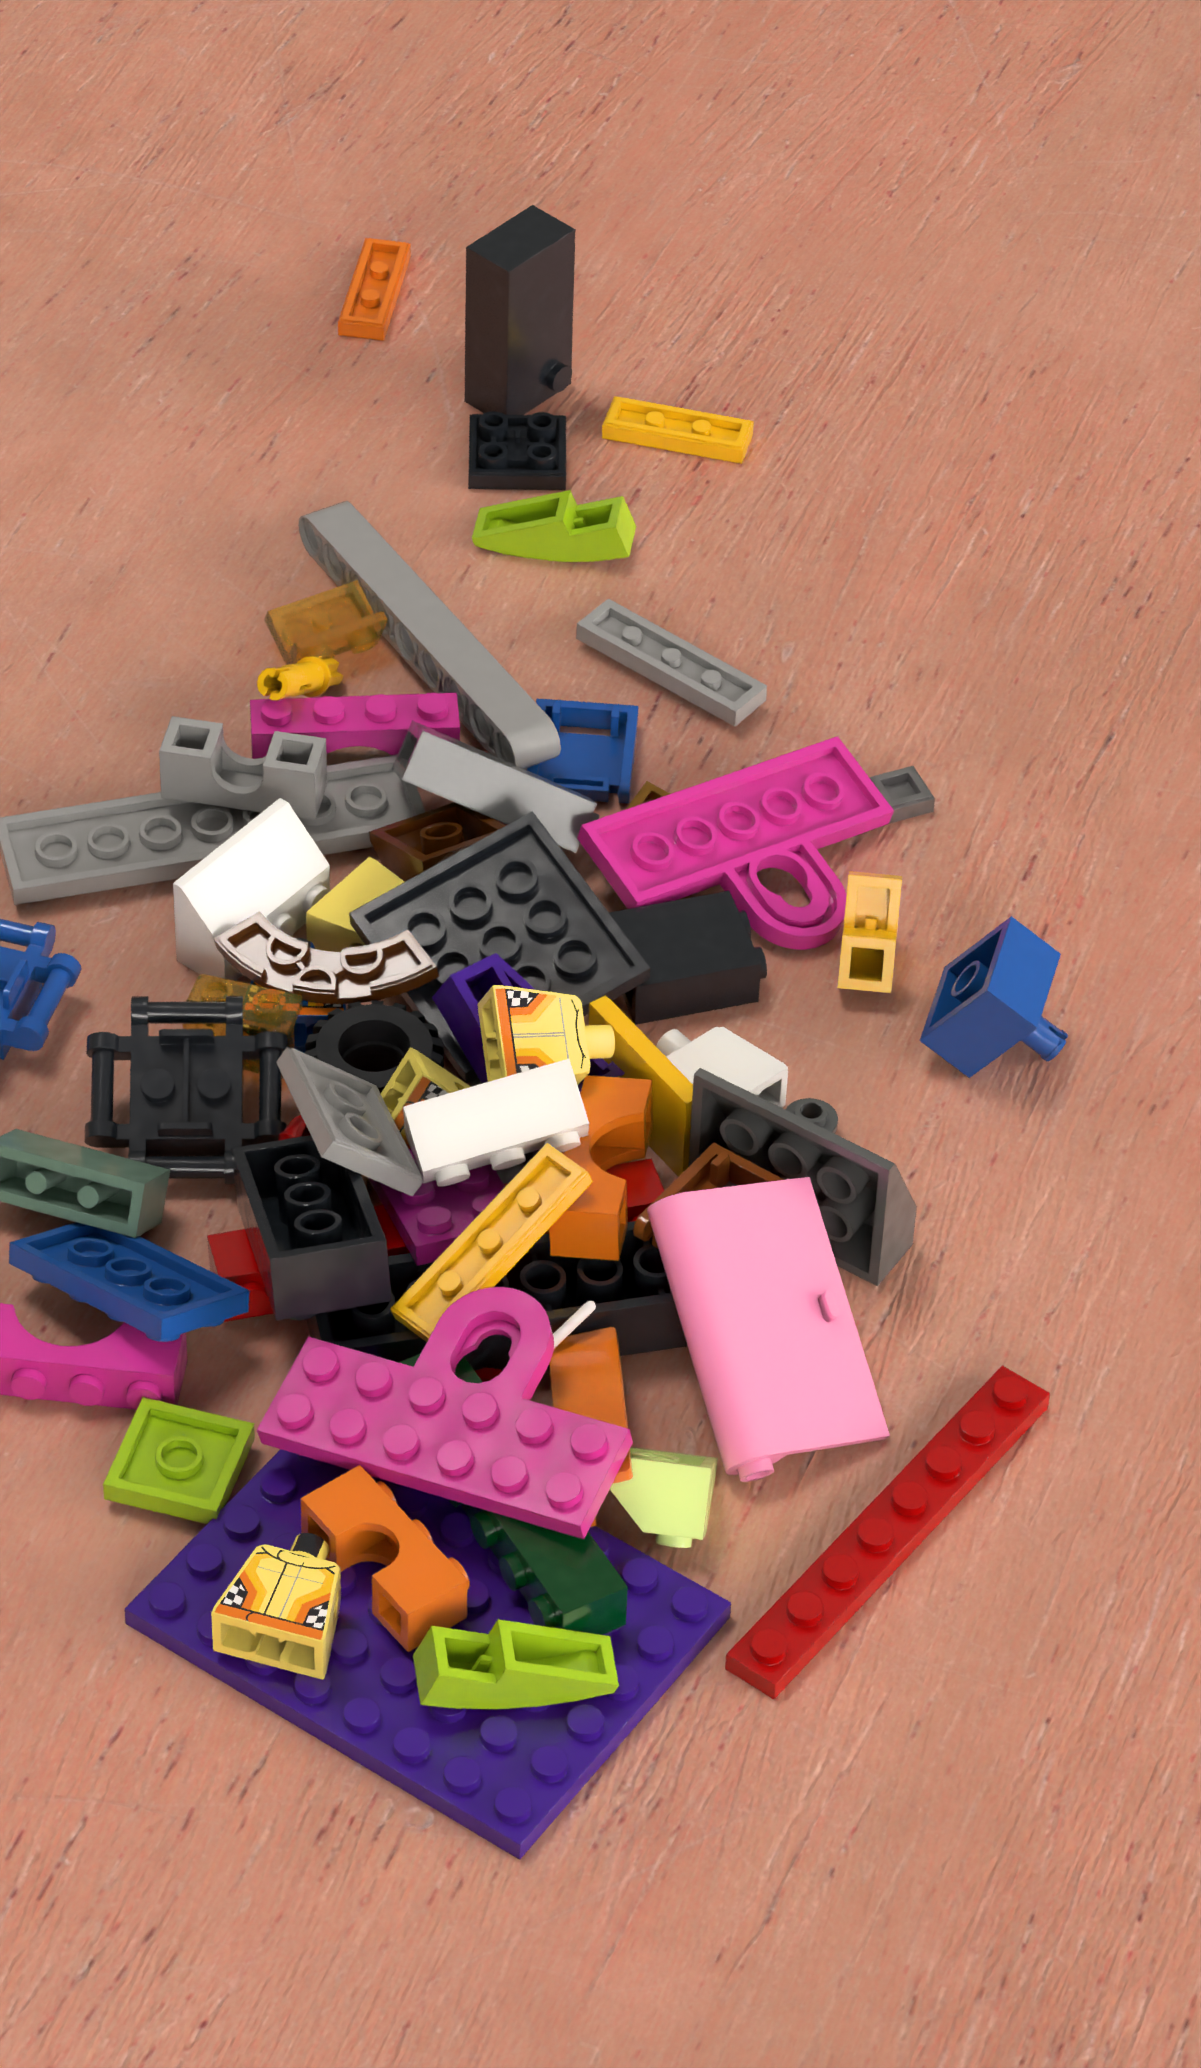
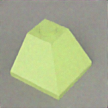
M630 1447L633 1477L627 1481L613 1483L610 1491L642 1532L657 1534L656 1544L690 1548L692 1539L703 1540L707 1532L718 1458Z

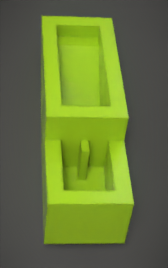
M571 490L480 508L472 541L476 547L523 558L557 562L605 561L630 556L636 524L623 496L577 505Z
M498 1619L489 1634L431 1626L413 1654L420 1705L456 1709L539 1707L612 1694L619 1686L611 1638L606 1635Z

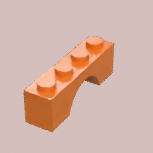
M587 1075L584 1078L580 1095L589 1121L588 1136L581 1137V1144L579 1146L562 1152V1154L585 1169L593 1182L546 1231L549 1232L550 1256L619 1261L628 1227L627 1184L625 1179L605 1171L617 1164L645 1158L653 1128L652 1080Z

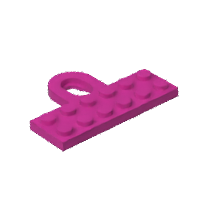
M836 736L582 824L577 839L627 909L675 901L720 885L724 891H730L739 911L744 910L747 913L751 928L761 937L781 947L805 950L820 947L833 939L838 933L845 917L847 896L845 889L817 849L889 824L894 810L840 738ZM777 868L792 874L804 888L810 903L804 907H794L788 904L780 895L767 890L760 883L757 872L762 869Z
M507 1287L480 1289L461 1297L450 1305L437 1322L414 1367L308 1337L257 1428L262 1444L349 1470L361 1465L372 1477L581 1539H585L633 1444L630 1429L530 1401L551 1361L554 1351L553 1332L545 1309L535 1298L523 1291ZM495 1334L504 1335L512 1341L508 1352L510 1360L500 1375L492 1380L482 1383L465 1382L454 1374L456 1366L463 1356L476 1350L483 1339Z

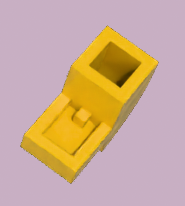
M849 871L837 988L891 993L902 876Z

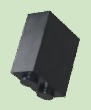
M730 891L609 912L650 967V979L623 994L635 1025L759 1002L760 979H764L767 976L765 955L761 947L753 946L747 913L744 910L738 911Z

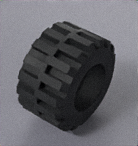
M372 1000V1004L361 1005L359 1001L348 1004V1009L344 1011L336 1008L328 1013V1020H319L313 1026V1034L308 1035L305 1043V1054L376 1085L380 1094L410 1047L444 1068V1046L442 1039L438 1038V1029L433 1023H425V1016L417 1010L409 1013L406 1011V1006L399 1003L388 1006L384 1005V1001Z

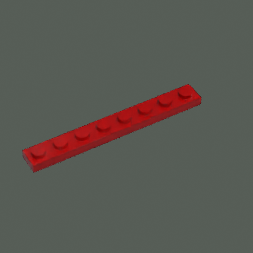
M1002 1365L726 1654L725 1669L770 1698L775 1699L1048 1409L1050 1393Z

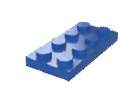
M75 1222L9 1242V1264L32 1275L35 1281L50 1284L68 1293L71 1299L87 1303L107 1313L110 1319L125 1322L144 1332L151 1340L161 1342L174 1341L183 1333L201 1327L219 1326L224 1323L225 1319L249 1312L250 1290L140 1236L134 1238Z

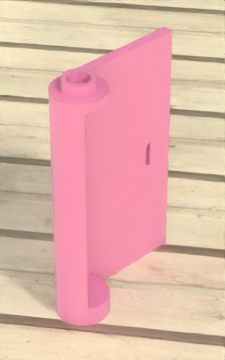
M810 1177L683 1192L663 1198L647 1208L726 1474L739 1475L741 1482L754 1481L774 1472L772 1464L786 1455L879 1441L890 1436Z

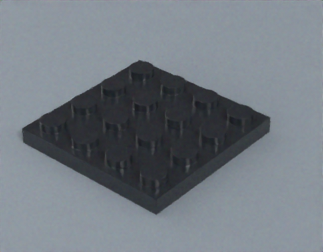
M533 811L349 913L350 924L365 945L389 939L408 929L437 966L439 977L401 995L413 1011L417 1010L425 1016V1023H433L438 1029V1038H441L443 1041L444 1055L465 1083L474 1080L478 1076L432 998L451 974L497 953L534 989L577 996L582 1002L583 1016L589 1014L590 1002L605 995L607 998L614 1000L650 979L649 965Z

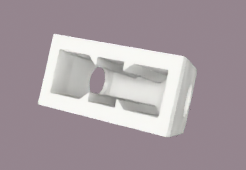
M714 1027L693 1041H690L679 1030L672 1029L666 1032L656 1045L692 1084L694 1073L699 1068H702L781 1108L786 1104L788 1067L783 1062L724 1027Z

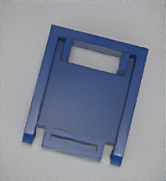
M537 698L536 703L550 717L557 729L561 750L558 757L527 768V771L587 796L593 801L608 802L609 793H617L619 803L629 804L639 706ZM561 726L608 729L611 731L610 736L564 733L560 732Z

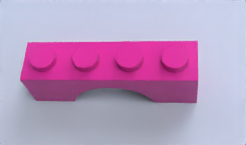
M457 693L283 698L280 700L253 699L250 700L252 759L263 758L267 755L274 731L326 738V754L341 748L364 746L382 750L390 755H397L412 720L460 741Z
M0 1303V1395L21 1397L28 1400L42 1399L78 1403L84 1406L98 1405L137 1410L142 1397L178 1405L187 1365L186 1333L181 1334L174 1341H155L149 1339L144 1332L123 1322L116 1331L99 1341L79 1346L54 1345L44 1342L26 1331L20 1324L12 1304Z

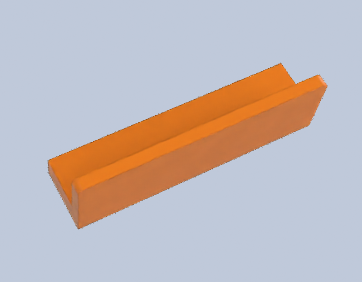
M608 1327L567 1336L554 1349L549 1363L553 1407L628 1428L616 1329ZM630 1449L613 1483L632 1479ZM595 1517V1519H594V1521H593L591 1527L596 1526V1517Z

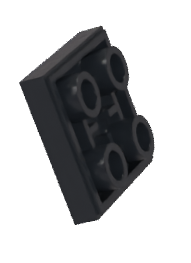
M496 411L470 415L468 489L566 490V416L552 415L546 412H537L532 415H504Z

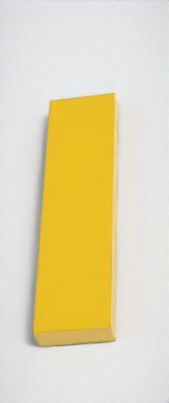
M546 1143L390 1308L395 1319L427 1342L440 1317L450 1305L471 1292L495 1287L591 1185L593 1181L589 1173Z

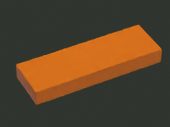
M365 238L338 320V335L385 340L410 261V243Z

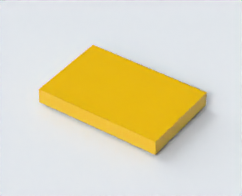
M605 995L589 1003V1025H611L614 1031V1054L612 1058H603V1060L608 1064L613 1061L625 1073L621 1078L652 1080L653 1128L648 1145L679 1177L688 1168L693 1084L617 1005Z

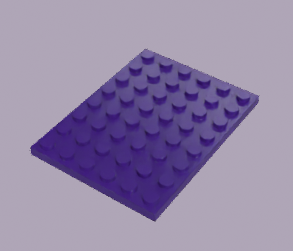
M280 1449L220 1510L217 1519L213 1518L125 1608V1624L519 1860L730 1618L731 1602L594 1526L590 1527L589 1533L628 1586L626 1625L603 1634L611 1638L619 1683L618 1688L612 1694L574 1702L510 1709H456L420 1705L413 1654L418 1647L407 1652L372 1614V1575L387 1567L382 1563L372 1561L354 1564L341 1572L340 1609L324 1680L213 1651L211 1612L255 1548L266 1544L290 1551L296 1536L301 1534V1498L350 1471L346 1468ZM372 1477L376 1483L378 1481L384 1482L394 1494L397 1505L411 1520L418 1519L429 1531L437 1548L448 1559L450 1557L455 1558L465 1569L470 1581V1588L467 1593V1618L450 1627L451 1629L489 1634L498 1619L535 1625L530 1616L528 1602L519 1589L512 1591L507 1586L500 1571L499 1560L490 1547L483 1549L478 1544L471 1529L470 1518L461 1506L454 1507L446 1498Z

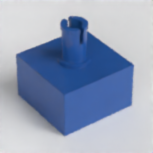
M1011 916L944 967L920 1041L968 1078L972 1077L1019 1041H1022L1038 1053L1043 1060H1052L1066 1044L1065 1039L1068 1038V1034L1064 1030H1060L1042 1016L1061 954Z

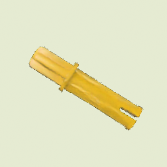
M309 656L300 659L296 664L266 668L258 676L257 687L263 696L270 695L269 699L280 700L285 697L299 695L315 697L326 692L329 686L340 684L343 675L337 671L339 666L337 660L332 658L322 660L315 656Z

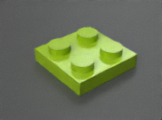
M142 1397L103 1483L104 1499L208 1524L213 1518L217 1519L220 1510L229 1500L255 1439L254 1423Z

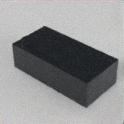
M531 205L466 247L464 402L483 413L496 411L504 415H525L571 384L576 229L534 205Z
M311 1135L231 1148L237 1207L276 1321L283 1319L306 1320L318 1313L392 1301L387 1241L361 1174L322 1158Z

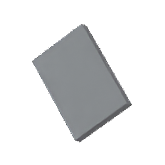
M287 1047L276 1063L321 1157L413 1196L424 1181L377 1086L301 1051Z

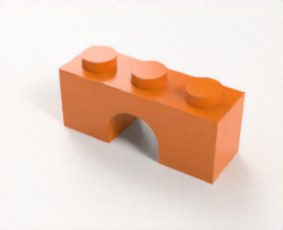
M361 1465L301 1498V1533H312L324 1539L330 1549L326 1560L335 1562L340 1567L341 1572L354 1564L366 1561L378 1562L387 1566L372 1575V1614L407 1652L420 1645L431 1626L450 1628L467 1618V1593L470 1588V1581L463 1566L453 1557L448 1559L433 1543L432 1537L425 1525L418 1519L411 1520L397 1505L395 1496L390 1488L382 1481L376 1483Z

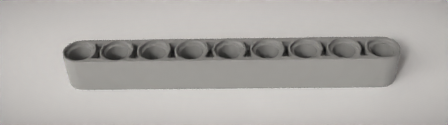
M344 501L299 518V533L309 555L434 693H457L459 720L491 755L523 769L559 756L561 750L560 738L550 717L350 502Z

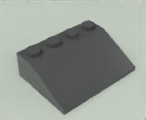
M699 1068L694 1073L688 1167L711 1144L716 1143L784 1180L810 1177L837 1266L878 1286L913 1245L917 1206L896 1164L702 1068ZM729 1181L724 1187L737 1185Z

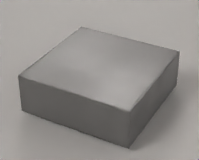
M914 766L869 777L894 810L889 824L934 812L935 798Z

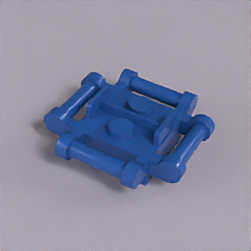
M0 919V941L27 947L26 951L23 952L0 946V1059L2 1060L5 1059L11 1047L28 1051H37L43 1047L49 1035L47 1025L66 988L72 987L81 973V965L73 956L66 953H58L52 958L49 957L56 937L54 925L37 922L34 926Z

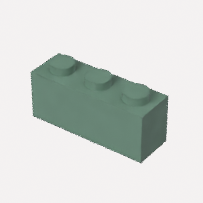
M14 1129L0 1136V1202L134 1238L162 1223L170 1169L19 1129Z

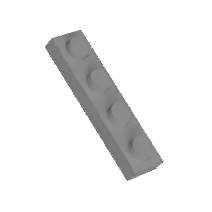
M607 599L577 623L576 639L734 727L766 701L767 685L610 599Z

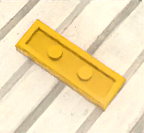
M614 396L602 425V438L742 464L753 436L754 421Z

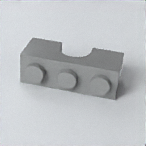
M172 716L159 750L161 798L263 812L281 798L290 804L298 818L316 820L327 786L326 738L274 731L267 755L263 758L251 759L236 754L227 746L223 735V723Z

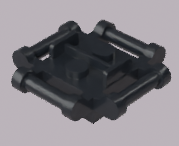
M132 996L131 1036H118L110 1032H96L87 1036L86 1054L92 1058L91 1121L85 1124L84 1142L96 1148H129L128 1159L170 1169L169 1179L224 1178L225 1184H235L231 1148L278 1141L279 1134L287 1127V1124L281 1121L282 1074L276 1063L287 1048V1036L274 1031L261 1032L255 1036H243V996H226V1001L149 1002L148 996ZM149 1024H226V1036H214V1031L211 1029L159 1030V1036H149ZM114 1060H131L129 1124L113 1122ZM244 1060H259V1121L255 1123H243Z

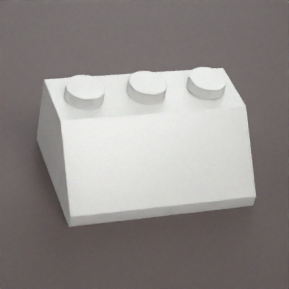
M279 798L173 883L176 960L223 989H227L243 974L232 966L218 951L213 938L259 911L275 927L292 936L299 928L306 924V912L330 892V865L287 801Z
M570 1059L403 1107L406 1137L416 1165L422 1175L423 1183L436 1180L438 1186H448L464 1181L471 1176L469 1170L488 1164L492 1165L493 1170H502L516 1166L526 1160L524 1154L540 1150L546 1143L561 1153L579 1146L581 1144L580 1138L588 1136L589 1132L588 1117Z

